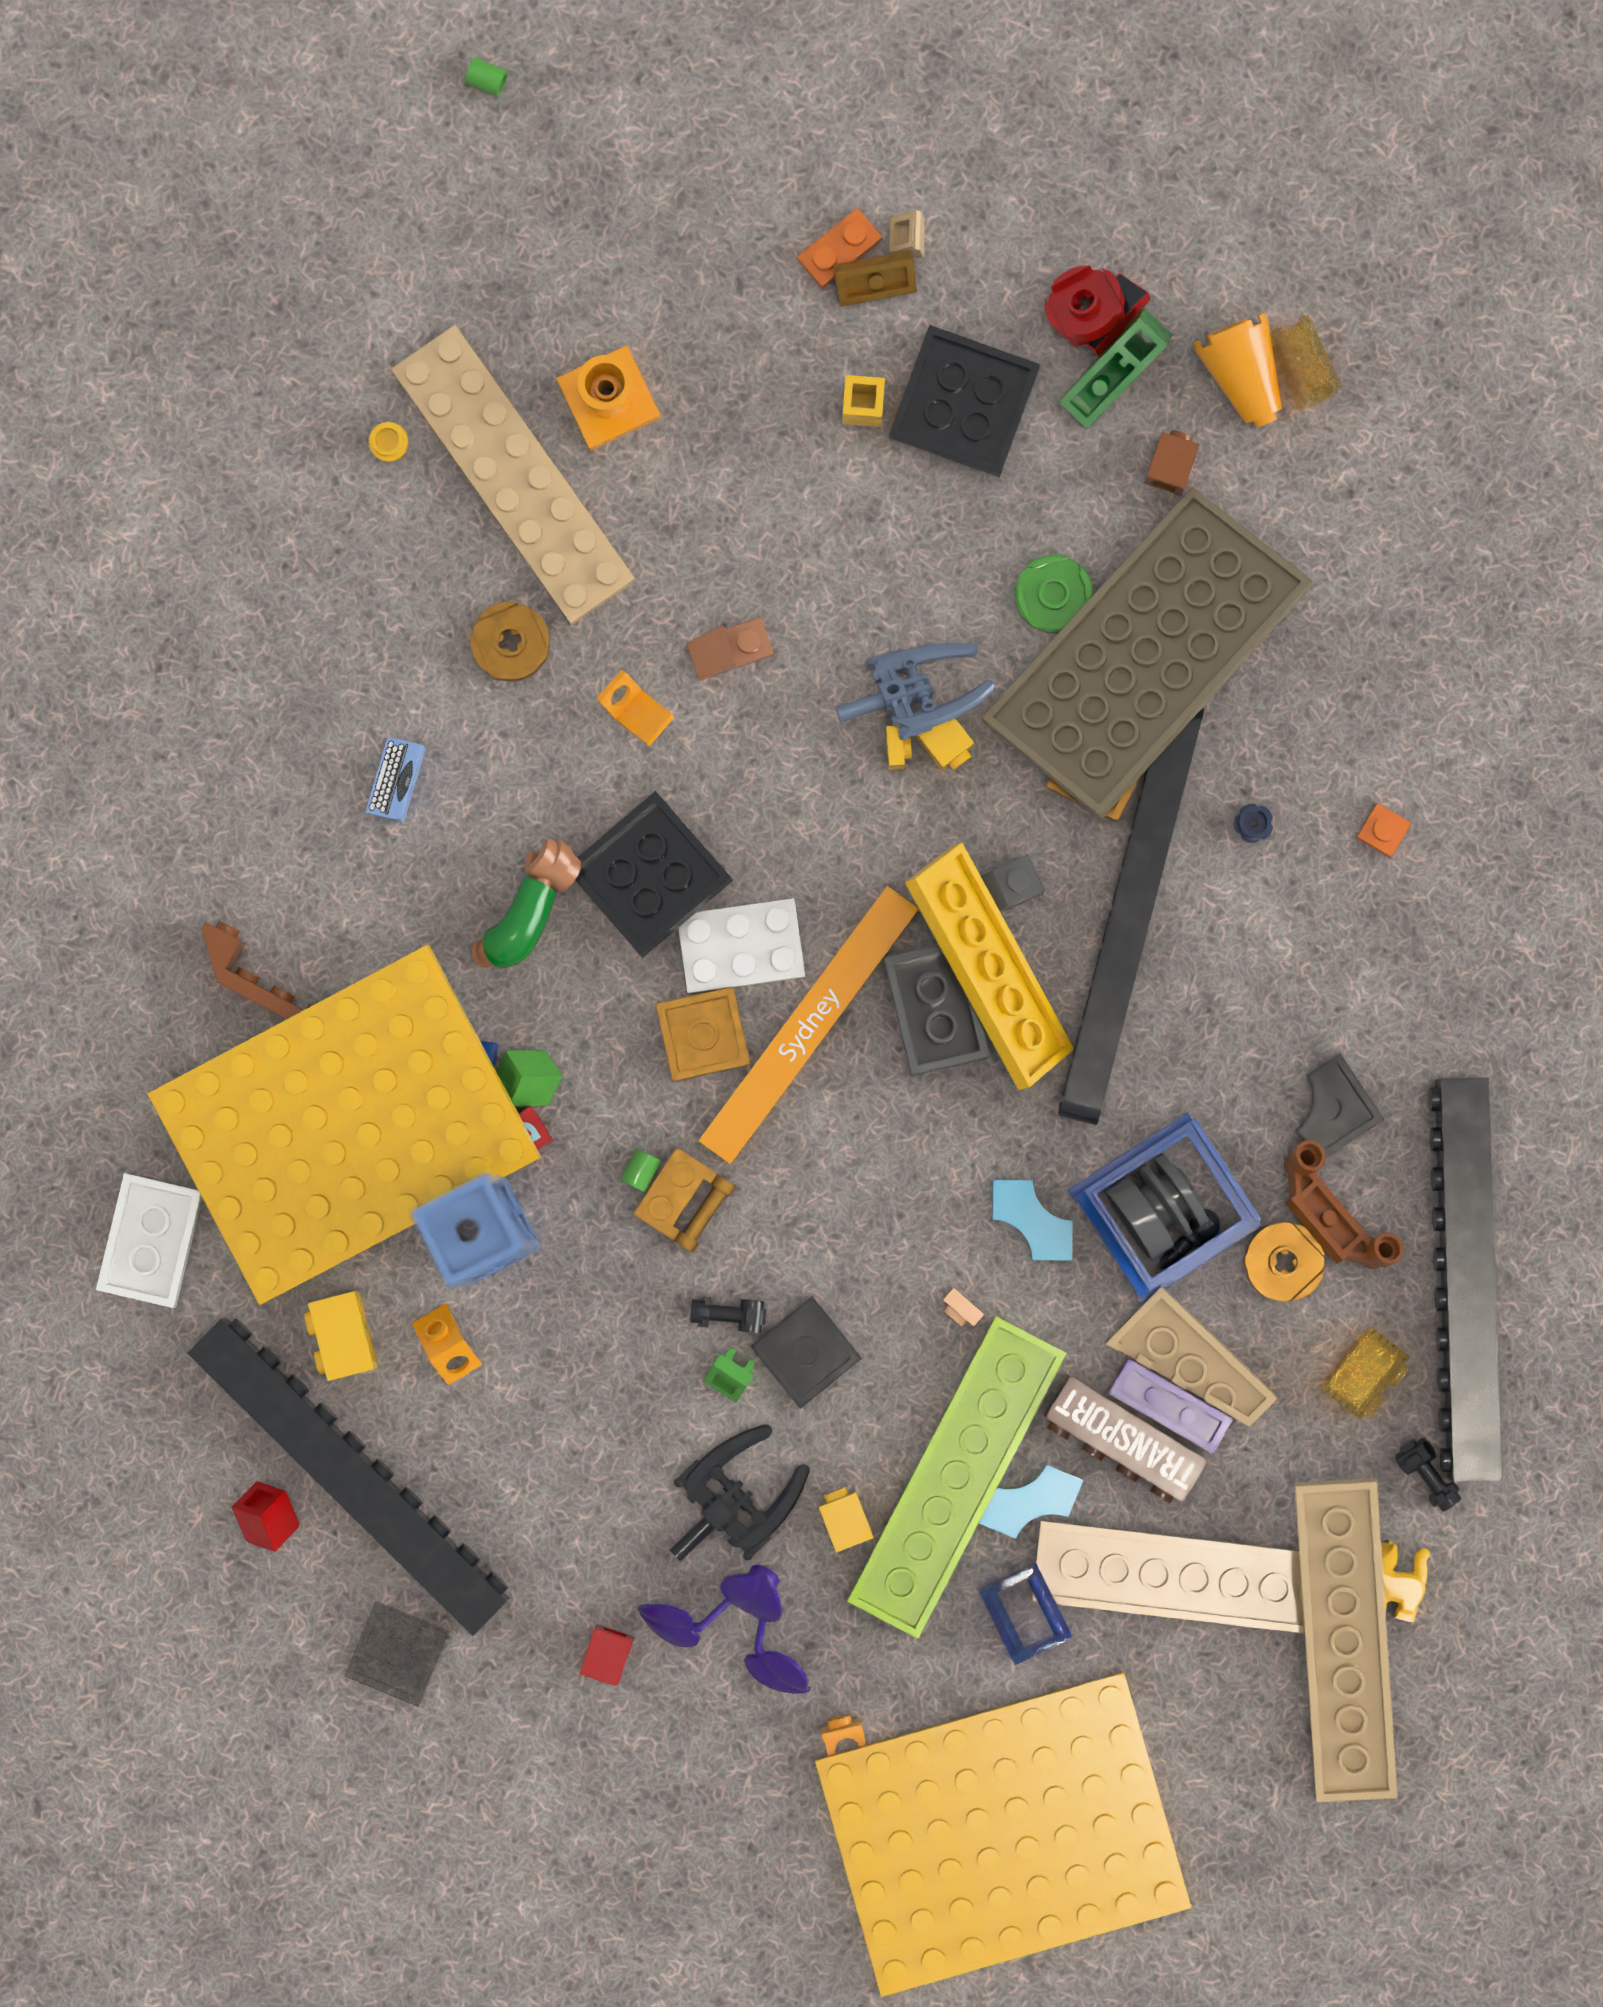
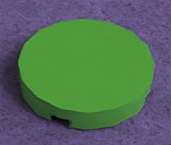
M1044 555L1031 561L1020 573L1015 586V604L1022 619L1032 628L1045 633H1059L1093 596V584L1087 571L1080 564L1063 555Z

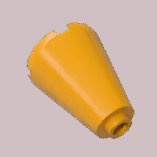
M1265 312L1257 314L1258 323L1252 324L1251 319L1248 320L1246 318L1206 335L1209 342L1206 345L1202 346L1199 340L1191 343L1194 351L1244 423L1253 422L1255 428L1275 421L1277 419L1275 412L1282 409L1269 322Z

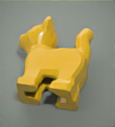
M1391 1540L1388 1543L1381 1542L1385 1612L1389 1601L1397 1602L1398 1607L1394 1613L1395 1618L1413 1622L1418 1610L1417 1606L1425 1593L1428 1574L1426 1562L1430 1552L1426 1548H1420L1414 1555L1413 1572L1394 1571L1393 1569L1398 1561L1397 1545Z

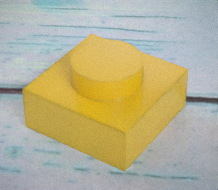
M886 726L888 770L904 769L905 759H912L911 737L906 740H900L899 728L894 726Z

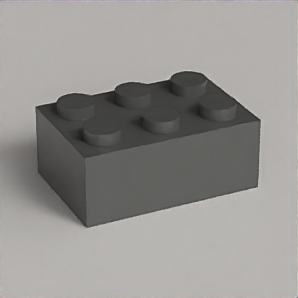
M939 945L884 957L883 962L911 1077L985 1060L990 1057L983 1025Z

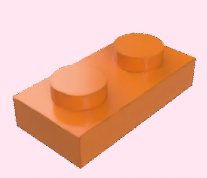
M857 207L797 256V260L819 287L824 289L835 280L833 265L859 260L882 241V236Z

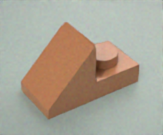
M762 617L727 629L723 625L687 643L699 681L774 656Z

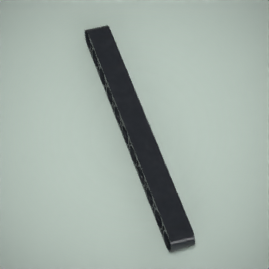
M1204 708L1196 714L1146 770L1141 788L1142 794L1141 797L1139 796L1131 827L1132 833L1129 835L1121 866L1123 867L1122 872L1118 877L1112 901V911L1109 912L1102 939L1103 946L1099 951L1092 978L1093 984L1090 987L1082 1017L1083 1023L1080 1025L1072 1056L1073 1062L1072 1064L1070 1063L1062 1094L1064 1097L1063 1101L1060 1102L1058 1116L1096 1126L1099 1121L1198 738Z

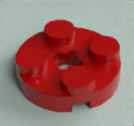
M1078 266L1061 274L1052 284V293L1049 296L1048 302L1047 300L1045 301L1044 306L1047 319L1053 330L1074 346H1081L1086 342H1091L1105 336L1116 326H1119L1125 318V297L1118 280L1110 271L1105 269L1103 271L1092 270L1091 266ZM1086 298L1089 302L1094 300L1088 309L1076 310L1080 307L1079 301Z

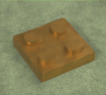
M733 987L656 1004L673 1082L751 1065Z

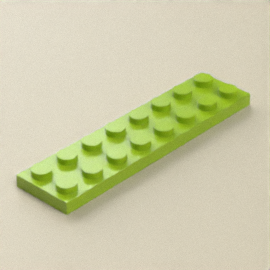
M997 1316L994 1317L853 1587L847 1602L919 1639L1067 1353Z

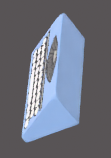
M387 737L365 813L404 824L426 750L424 745Z

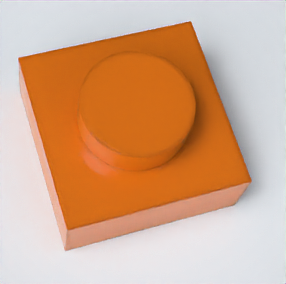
M1376 803L1356 839L1391 858L1410 827L1411 822Z

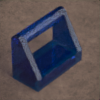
M1037 1563L978 1589L1015 1665L1072 1637ZM1027 1579L1054 1635L1024 1647L997 1592Z

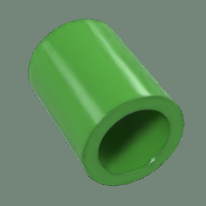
M474 57L467 70L465 83L499 97L507 80L508 71Z
M636 1148L620 1180L645 1192L661 1160Z

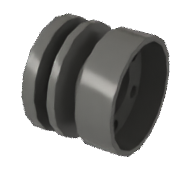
M1162 1153L1153 1158V1163L1160 1174L1159 1177H1156L1151 1169L1144 1164L1140 1167L1141 1176L1146 1184L1140 1189L1132 1180L1125 1177L1105 1191L1107 1199L1128 1232L1152 1261L1174 1247L1172 1237L1168 1231L1169 1227L1174 1225L1179 1232L1188 1237L1192 1234V1230L1185 1219L1187 1215L1199 1228L1209 1223L1202 1207L1201 1198L1182 1170L1173 1165Z

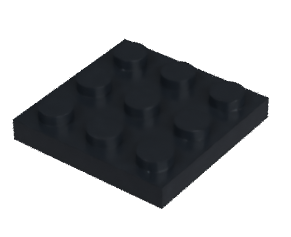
M929 325L889 438L1000 477L1041 364Z
M656 791L577 857L581 861V869L575 879L642 958L733 881L730 875Z

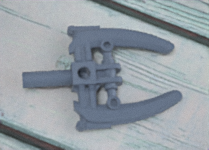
M940 643L919 646L901 652L896 650L881 656L870 657L867 660L868 667L875 669L873 679L876 684L881 682L878 684L880 693L837 706L836 712L840 722L885 708L888 715H895L891 716L894 727L899 728V739L906 740L909 737L930 731L932 727L948 722L968 712L995 691V685L993 681L987 680L957 699L936 707L935 703L930 701L934 691L932 685L929 684V678L926 674L917 672V665L946 658L976 656L978 653L977 644ZM904 670V673L907 676H909L908 679L903 681L901 677L898 678L896 674L897 672ZM919 702L922 704V711L913 713L911 704Z

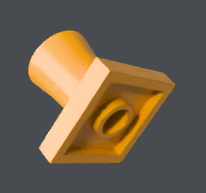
M627 345L607 355L595 356L586 361L583 366L556 378L590 451L661 418ZM605 388L614 389L613 392L607 396L602 395L600 393V391H602Z

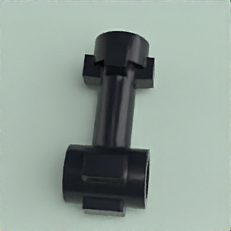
M701 1297L700 1300L692 1299L690 1323H697L698 1327L708 1328L709 1321L738 1323V1331L762 1333V1325L766 1324L767 1309H764V1301L741 1299L740 1307L711 1305V1297Z
M1421 1438L1418 1441L1412 1439L1401 1446L1400 1452L1396 1454V1461L1403 1472L1408 1475L1417 1471L1433 1492L1428 1500L1434 1507L1438 1506L1442 1512L1447 1511L1461 1500V1496L1458 1493L1460 1489L1454 1481L1445 1483L1430 1463V1461L1436 1458V1453L1429 1441L1425 1438Z

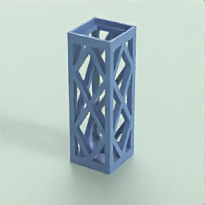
M486 1173L411 1211L448 1287L472 1285L542 1249L506 1177ZM465 1218L474 1219L480 1227L478 1238L471 1243L463 1242L456 1229L458 1223Z

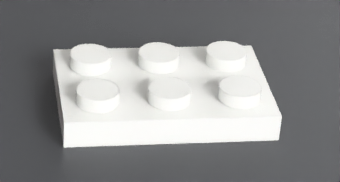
M794 898L696 912L678 927L688 994L805 978Z
M124 1173L96 1290L176 1308L202 1202L199 1190Z

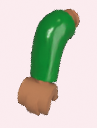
M547 838L542 845L540 853L534 850L527 853L525 872L532 878L525 877L515 899L503 919L497 925L489 928L485 932L483 939L477 940L473 944L472 956L476 964L483 968L494 965L502 969L514 966L530 955L548 921L556 896L555 891L563 892L574 883L581 869V861L573 854L571 846L560 839L554 841L551 838Z

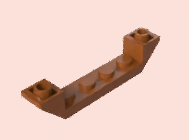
M218 921L216 927L206 922L204 923L201 930L217 983L285 1019L303 1011V1009L292 1004L294 995L275 985L270 992L257 985L260 979L258 976L238 967L236 973L231 972L246 944L236 939L240 931L221 921Z

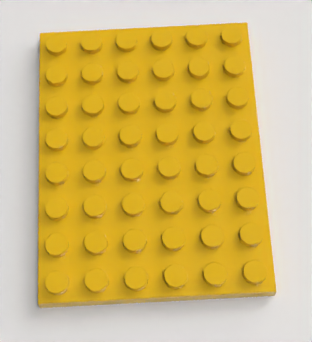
M425 945L147 1093L259 1306L416 1224L411 1211L486 1173L505 1177L541 1158L430 945Z
M1124 1672L815 1759L881 1997L1191 1908Z

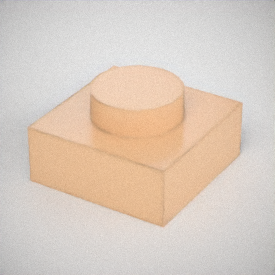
M954 1288L942 1299L948 1304L944 1312L961 1327L966 1321L975 1326L984 1315Z

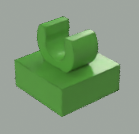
M731 1348L725 1356L720 1353L703 1382L737 1403L754 1376L750 1373L754 1367V1361L750 1359L744 1367L739 1366L732 1361L737 1350Z

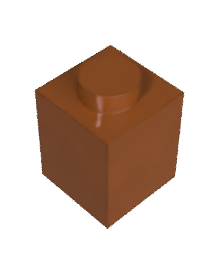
M1171 430L1170 434L1162 432L1144 484L1181 496L1200 444L1192 442L1193 437L1180 431Z

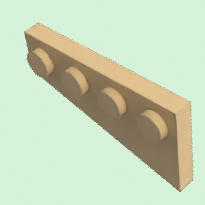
M1162 1285L1106 1342V1345L1121 1351L1135 1359L1139 1364L1171 1380L1172 1383L1189 1390L1203 1398L1205 1402L1249 1427L1278 1399V1396Z

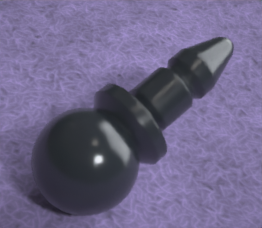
M1203 1209L1209 1223L1202 1228H1199L1191 1218L1189 1219L1188 1224L1192 1234L1188 1237L1181 1236L1174 1243V1247L1164 1253L1159 1263L1161 1269H1166L1180 1260V1257L1184 1256L1192 1248L1193 1244L1200 1247L1203 1245V1240H1210L1218 1234L1220 1219L1214 1211Z

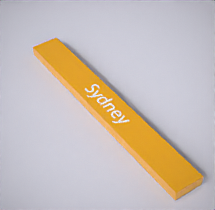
M886 886L698 1140L730 1165L913 919L919 908L889 886Z

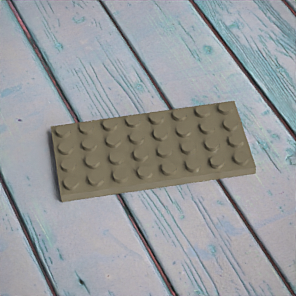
M1192 487L983 715V723L1098 818L1102 819L1313 587V582L1304 573Z

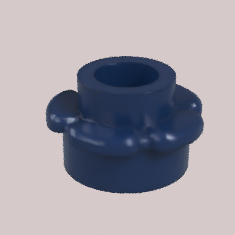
M1255 804L1245 805L1240 809V814L1234 819L1235 830L1242 835L1241 837L1244 841L1249 843H1256L1259 839H1266L1273 830V825L1271 824L1272 814L1264 806L1259 807ZM1251 820L1257 821L1256 827L1250 825Z

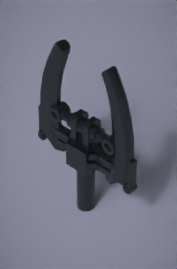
M769 1425L755 1427L729 1438L711 1450L700 1461L697 1459L683 1474L675 1479L674 1484L676 1487L683 1486L687 1490V1499L692 1504L696 1500L702 1506V1515L704 1516L670 1549L680 1562L714 1529L725 1531L731 1537L727 1540L731 1546L740 1547L744 1551L743 1558L751 1560L771 1539L770 1536L785 1521L794 1508L810 1470L807 1465L802 1464L796 1468L781 1495L765 1514L762 1511H758L752 1504L753 1501L750 1497L753 1494L750 1491L745 1494L740 1488L743 1486V1483L740 1480L737 1483L733 1480L730 1481L724 1475V1470L722 1469L736 1455L769 1438L772 1433V1428ZM711 1478L721 1483L723 1490L726 1492L724 1495H716L706 1486ZM739 1508L743 1511L746 1510L752 1516L754 1523L748 1528L738 1520Z

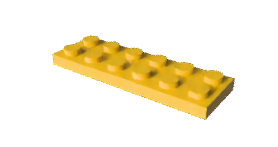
M959 843L949 847L905 881V884L1018 1090L1030 1088L1074 1050V1047L963 843Z

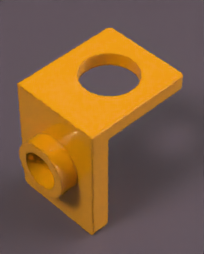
M623 670L613 678L596 698L616 721L648 746L654 742L674 719V715L645 693ZM626 685V692L623 698L616 703H612L611 699L614 692L619 687Z
M443 1304L412 1323L429 1361L448 1385L482 1365L480 1359L465 1341L447 1304ZM457 1356L467 1357L466 1362L457 1369L446 1368L447 1363L452 1358Z
M850 1714L828 1719V1726L821 1727V1737L823 1743L825 1742L828 1756L836 1754V1745L844 1738L853 1739L859 1747L867 1745L860 1718L851 1720Z

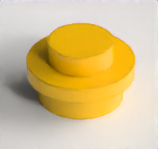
M384 422L377 425L371 431L369 447L373 455L379 460L393 462L400 459L406 453L408 437L400 425L393 422Z

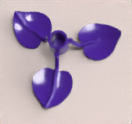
M753 1565L748 1574H734L725 1577L720 1584V1590L726 1599L701 1622H693L692 1617L686 1611L670 1605L643 1604L639 1605L637 1609L645 1623L655 1634L672 1645L687 1648L694 1647L699 1643L700 1636L697 1632L703 1631L730 1604L741 1608L746 1613L752 1614L759 1619L754 1644L755 1654H748L744 1659L749 1673L758 1682L776 1691L801 1694L809 1692L811 1689L808 1686V1678L796 1661L776 1651L765 1652L762 1643L766 1622L778 1621L783 1612L776 1589L779 1584V1578L772 1570L764 1566Z

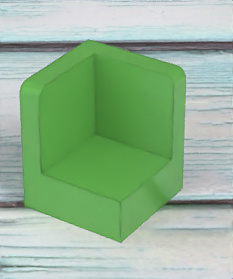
M506 1050L496 1070L515 1107L547 1106L562 1078L561 1073L545 1050Z

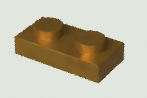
M911 250L833 265L840 307L917 292Z

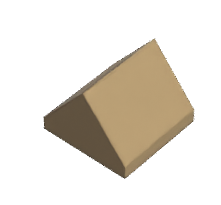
M914 210L890 217L889 254L911 250L912 257H924L925 218L921 211Z

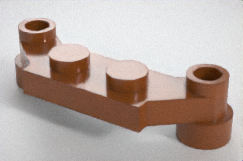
M1305 1140L1295 1146L1284 1161V1169L1288 1174L1290 1198L1285 1204L1336 1264L1343 1260L1363 1264L1369 1269L1389 1267L1398 1262L1404 1253V1247L1400 1238L1389 1232L1382 1233L1375 1238L1369 1237L1317 1175V1170L1323 1167L1326 1160L1323 1147L1313 1140Z

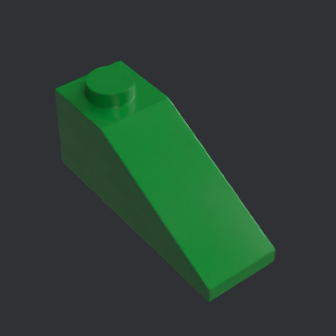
M1143 308L1059 400V403L1088 429L1168 346L1173 334L1147 309Z

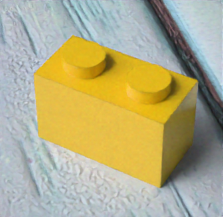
M359 1291L308 1303L310 1311L304 1313V1318L309 1335H316L319 1350L314 1352V1358L320 1375L326 1374L327 1381L378 1368Z

